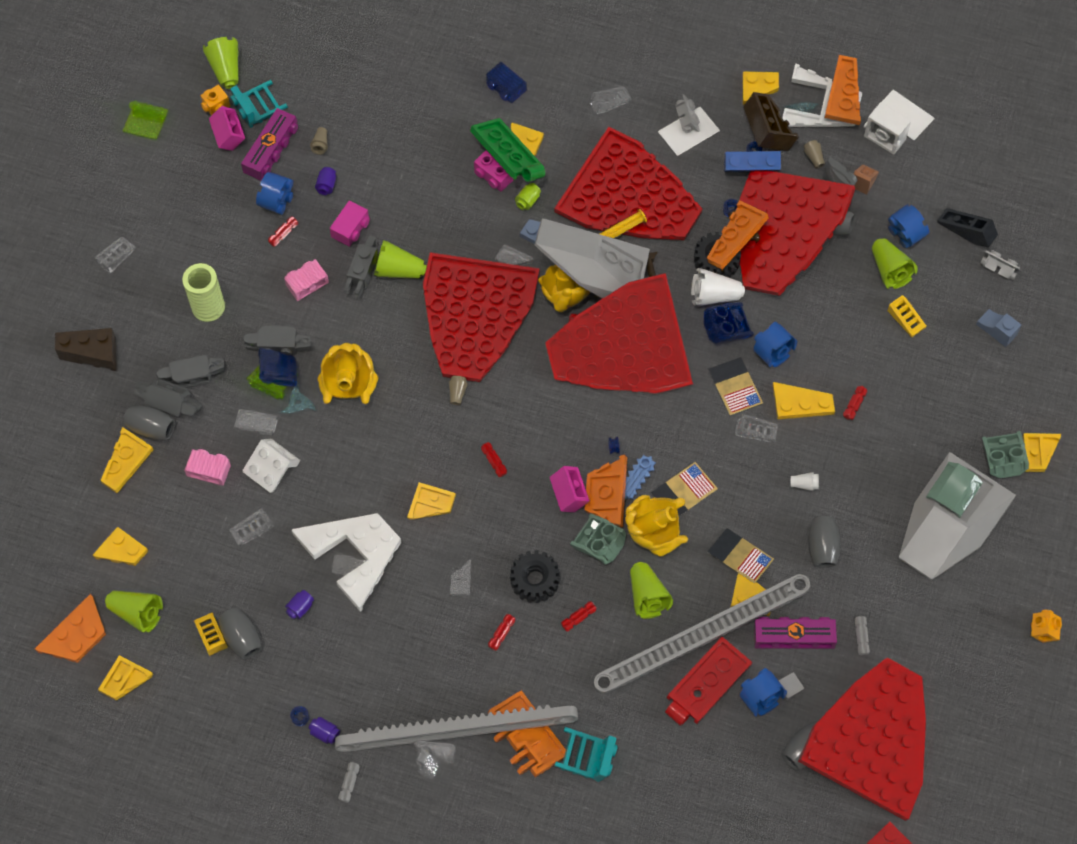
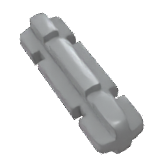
M865 616L855 618L859 655H868L870 652L869 645H867L869 640Z
M350 762L348 764V772L345 774L341 787L342 791H340L338 797L341 802L348 803L350 801V792L353 791L357 778L356 774H358L360 768L357 763Z

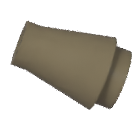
M317 128L316 134L310 143L311 151L317 155L324 154L328 149V131L326 128Z
M817 140L806 143L803 146L804 153L815 168L824 166L825 162L820 143Z
M451 377L449 381L450 404L461 405L468 385L465 377Z

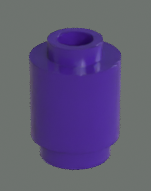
M323 167L319 171L315 184V189L319 194L327 195L332 193L337 178L336 171L330 167Z
M305 590L297 592L285 606L287 609L286 614L292 619H301L312 606L314 598Z
M322 717L314 718L309 725L310 735L326 744L330 743L333 745L335 738L340 734V730L337 729L336 725Z

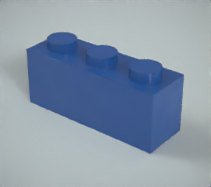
M781 151L724 153V172H750L756 170L779 172L781 170Z

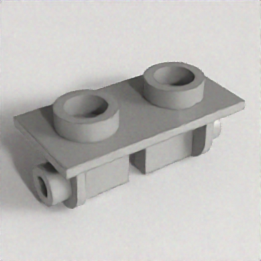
M683 94L684 100H678L675 105L678 116L681 118L679 120L682 130L685 133H690L695 128L699 132L698 124L700 121L694 113L695 104L692 99H688Z
M986 250L988 257H983L980 262L983 264V267L995 272L999 266L1001 267L998 272L999 275L1008 280H1014L1017 275L1015 270L1020 271V267L1017 266L1018 263L1011 259L1006 261L1000 258L1002 255L994 250H991V252Z

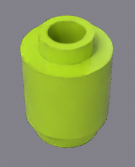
M534 183L525 185L515 197L517 207L522 210H529L540 197V188Z

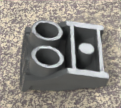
M832 157L828 159L823 172V180L849 185L856 184L858 180L852 172L847 171L845 166Z

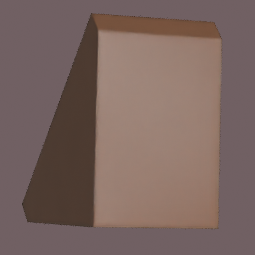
M866 165L860 166L854 172L858 180L854 185L855 189L867 195L879 171Z

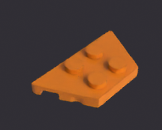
M621 455L619 460L611 464L608 462L600 469L593 470L587 474L586 492L589 502L585 504V511L607 519L618 527H623L627 472L626 455Z
M90 594L35 650L40 654L46 653L56 658H65L68 661L78 663L106 635L93 596Z

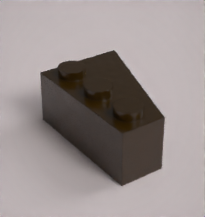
M752 93L743 108L758 147L789 151L799 138L798 134H793L788 127L790 123L788 120L784 121L780 116V109L769 94Z
M112 328L55 333V351L60 360L78 364L85 363L97 368L104 367L109 368L111 371H116V337Z

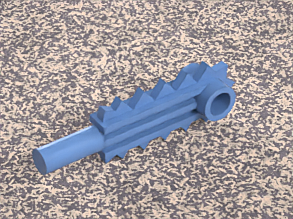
M643 455L641 459H637V465H632L634 470L628 471L629 477H626L625 500L626 498L633 499V496L637 495L636 490L641 489L640 483H646L644 477H650L649 471H654L653 466L656 462L652 461L651 456L646 457Z

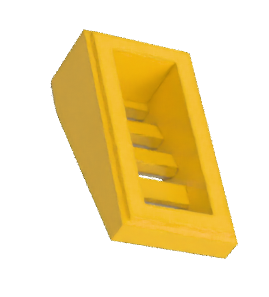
M903 295L889 304L887 311L911 337L926 328V324ZM910 317H912V320H910L909 322H906L907 319H909ZM914 323H917V324H918V325L915 326L914 328H911V327H910V326L913 325Z
M213 613L194 620L209 656L228 648ZM211 619V623L200 626L201 623ZM214 626V629L203 633V630ZM217 632V635L206 639V636ZM218 638L220 639V641H217L211 645L208 644L209 642L214 641Z

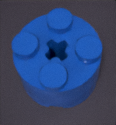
M267 172L260 183V186H262L261 192H257V206L282 215L285 211L286 203H290L293 198L291 188L294 180Z
M906 204L888 218L890 233L900 238V243L905 249L913 246L930 232L928 225L924 227L922 223L925 219L912 205Z
M773 322L767 330L759 332L754 338L756 341L754 352L769 367L771 365L777 367L784 363L790 357L789 351L791 349L795 350L797 346V340L778 322Z
M765 668L752 680L747 679L742 683L741 687L743 689L740 693V698L754 716H757V713L762 716L779 705L777 700L780 697L784 699L787 695V690L775 675Z

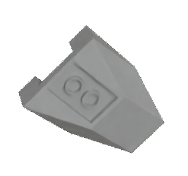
M547 219L541 220L534 244L578 285L602 299L628 282L643 279L650 251L648 248Z
M949 452L914 503L898 559L932 581L982 546L1011 506L1016 495ZM948 462L959 463L975 473L983 482L960 518L957 517L956 513L932 498L928 499L926 497Z

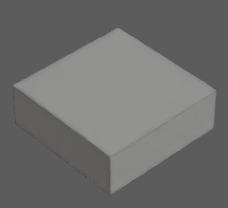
M794 672L779 680L787 690L786 700L798 695L805 689Z

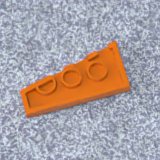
M839 55L824 118L860 125L857 58Z
M739 200L736 211L732 212L729 217L730 221L727 227L724 226L722 230V236L715 242L707 257L708 263L723 270L769 219L767 213Z

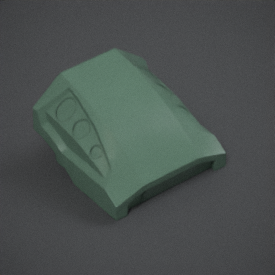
M1021 431L1001 436L982 437L991 475L998 478L1021 475L1029 469V461Z
M948 462L926 497L928 499L932 498L956 513L957 517L960 518L983 482L975 473L959 463Z
M590 513L588 521L575 540L571 541L570 545L606 565L614 561L623 548L626 532L607 519Z

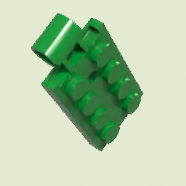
M500 118L471 126L470 132L513 180L517 179L519 175L526 182L545 176V168Z

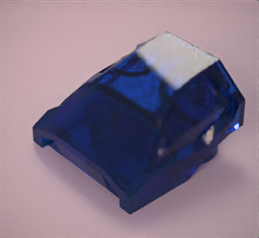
M742 302L725 303L709 307L704 311L703 324L709 340L718 344L719 342L745 339L754 335L748 324Z
M259 347V378L265 383L273 382L276 385L297 386L296 358L279 351Z

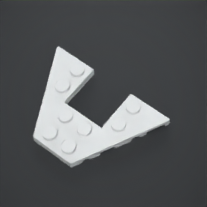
M378 513L292 529L294 537L314 559H317L345 539H348L366 559V562L336 581L337 586L360 612L363 610V605L368 596L372 594L374 586L381 579L386 565L392 560L393 553L401 544V538Z

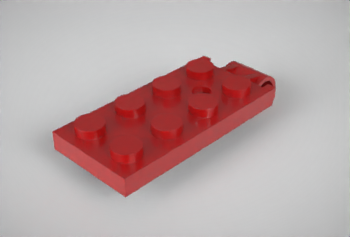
M721 637L667 695L666 698L669 701L672 699L673 702L668 706L665 713L680 726L690 716L695 719L694 723L698 724L749 669L753 662L725 638ZM695 691H700L701 696L695 697L693 693Z

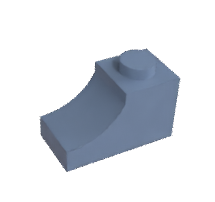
M990 309L976 323V325L1005 347L1018 335L1021 324L1010 315H1000Z

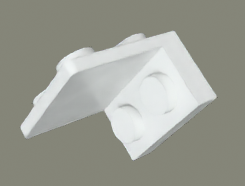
M262 439L245 465L243 473L272 493L286 470L290 467H297L300 460L273 439Z

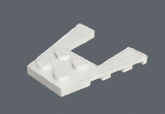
M795 64L791 82L826 89L820 115L785 108L783 120H788L790 123L788 127L855 126V124L824 118L833 83L832 79L828 77L823 78L816 75V72L810 69L807 71L799 67V64ZM859 91V102H860V101H861V97H862V92Z

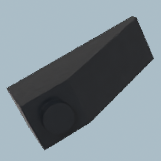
M946 208L937 220L938 224L976 245L989 248L998 236L993 219Z

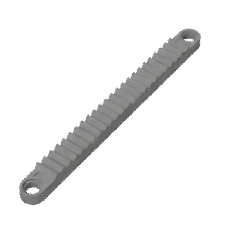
M802 574L795 575L600 672L594 679L595 689L599 693L606 694L621 686H625L627 683L633 682L635 679H639L641 676L647 675L649 672H653L657 668H661L663 665L669 664L671 661H675L677 658L683 657L685 654H689L691 651L697 650L699 647H703L705 644L711 643L713 640H717L721 636H725L727 633L790 603L808 592L810 588L809 579ZM802 580L805 583V588L803 590L796 589L794 586L795 581ZM601 678H607L610 681V685L607 688H601L598 685V681Z
M546 705L545 709L538 706L536 710L530 707L528 711L522 708L520 712L513 709L512 713L505 710L504 714L497 711L496 715L489 712L488 716L481 713L480 717L473 714L472 718L465 715L462 720L457 716L454 721L449 717L446 722L441 718L439 723L433 719L431 724L424 720L423 725L417 721L415 726H412L409 722L407 727H404L401 723L399 728L392 725L391 729H388L387 726H384L382 730L376 727L374 731L368 728L366 732L360 729L358 733L337 736L335 738V749L340 752H349L566 724L577 721L578 712L574 706L550 708L549 705Z

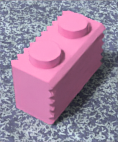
M316 259L304 263L297 271H290L284 278L287 288L297 301L329 283L328 275Z
M193 449L184 471L187 477L224 486L231 465L225 455H213L203 449L196 451Z

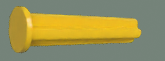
M639 209L637 213L603 231L600 235L615 238L642 222L646 223L647 219L642 210Z

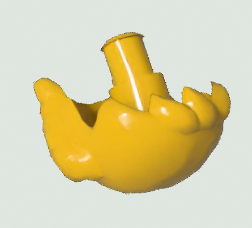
M556 264L549 266L545 275L538 279L542 286V293L558 312H564L567 308L578 305L590 294L589 290L578 285Z
M350 343L334 345L329 349V352L321 362V373L317 378L323 395V401L326 404L331 402L332 397H360L363 404H368L378 382V376L374 371L370 355L362 350L359 345Z
M641 495L626 508L625 513L628 532L633 541L660 557L686 543L688 537L686 535H679L680 528L677 509L684 506L685 499L650 498L649 495Z

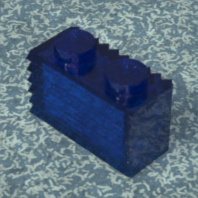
M499 62L486 74L487 86L491 90L495 89L505 101L508 100L510 103H513L527 91V82L503 62Z

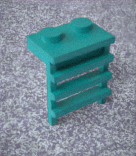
M271 80L244 93H241L237 85L230 88L232 93L230 99L233 105L238 108L241 118L245 119L250 128L258 122L262 123L266 118L270 119L277 108L281 110L288 108L286 103L279 106L269 91L268 86L273 84ZM264 90L275 109L271 111L268 109L258 91ZM254 94L265 114L260 116L248 96Z
M564 727L563 732L569 733L570 736L563 762H555L554 766L561 768L563 771H570L575 775H582L584 778L594 779L597 782L609 776L613 767L610 764L611 759L617 751V745L615 744L617 738L609 735L605 739H600ZM575 736L581 737L574 767L568 766ZM590 740L593 742L586 769L583 771L579 768L586 741Z

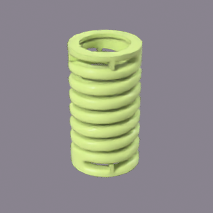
M202 263L194 264L186 269L182 280L194 316L205 322L218 319L225 310V302L215 270L211 266Z

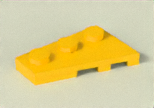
M776 382L772 384L777 419L835 414L832 394Z
M124 427L121 429V435L114 446L113 455L108 461L101 478L102 484L115 493L120 491L153 451L152 446Z

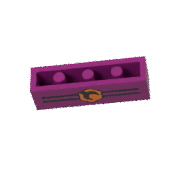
M279 108L275 110L242 161L243 173L262 181L265 174L271 172V167L274 162L279 160L281 151L288 146L290 137L297 132L298 124L295 115Z
M760 617L755 619V649H835L837 643L836 619H830L829 617H821L819 619H810L809 617H801L799 619Z

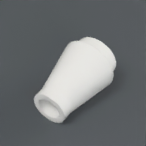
M811 472L791 476V487L809 491L818 490L819 474Z

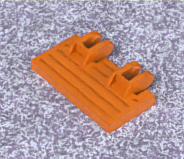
M521 690L491 708L488 714L492 712L493 715H496L497 711L504 714L505 710L512 713L513 709L520 712L522 708L528 711L530 707H533L534 710L536 709ZM549 726L504 731L496 734L493 738L495 742L506 738L516 752L524 748L523 751L510 759L512 765L526 757L530 760L519 767L517 770L519 775L530 770L534 777H537L553 767L555 762H561L566 751Z

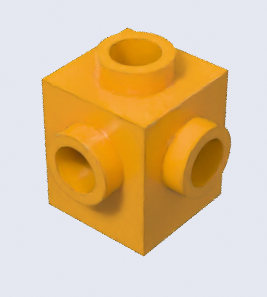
M219 84L200 95L202 103H200L201 107L206 113L209 112L211 116L221 106L230 107L229 98Z
M1051 610L1033 613L1031 636L1042 643L1060 640L1061 617L1054 614Z

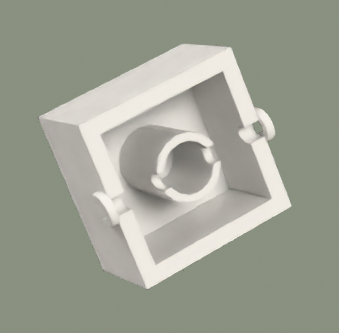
M880 102L864 125V128H866L864 137L894 155L906 141L911 120L893 110L889 105Z

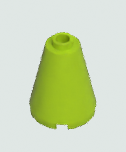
M220 37L208 41V46L205 47L203 45V52L220 85L225 87V89L236 86L238 84L237 39L232 37V40H228L227 37Z
M885 238L877 239L873 243L872 252L883 284L888 289H890L889 287L898 289L908 284L912 280L911 276L913 273L916 274L918 271L916 263Z
M383 240L374 276L419 279L420 275L424 276L427 265H424V260Z
M635 563L630 569L635 613L643 619L658 617L662 615L660 611L665 608L668 611L672 607L673 598L647 563Z
M114 590L105 598L108 610L140 632H151L160 620L161 616H158L159 609H163V602L161 597L156 594Z

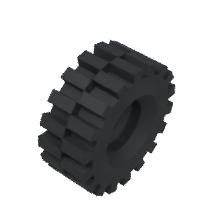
M710 232L707 233V238L702 236L701 241L698 240L694 251L695 268H702L731 278V273L734 275L739 268L741 250L722 270L708 263L707 260L715 242L722 235H719V232H715V235H712Z
M534 550L535 554L527 551L525 556L523 554L519 555V560L515 559L510 569L511 587L514 588V593L516 595L519 594L521 600L526 598L528 603H531L532 600H535V603H540V599H543L544 602L547 601L548 596L552 597L554 591L558 590L560 582V571L557 562H554V558L551 555L547 557L546 552L539 554V550ZM532 571H538L542 574L543 579L538 584H532L527 579L528 574Z

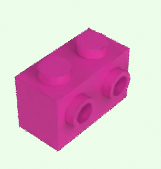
M221 106L209 118L218 148L233 151L245 139L235 109Z
M487 150L474 161L475 174L479 178H484L488 181L492 188H497L502 192L513 181V178Z
M349 200L330 227L331 237L350 247L353 242L358 240L363 227L366 228L369 224L368 210Z
M563 466L549 477L561 512H576L589 502L578 467Z

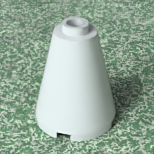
M702 268L696 269L698 274H694L691 287V295H695V300H692L693 305L700 306L737 301L744 296L745 287L742 286L740 281Z

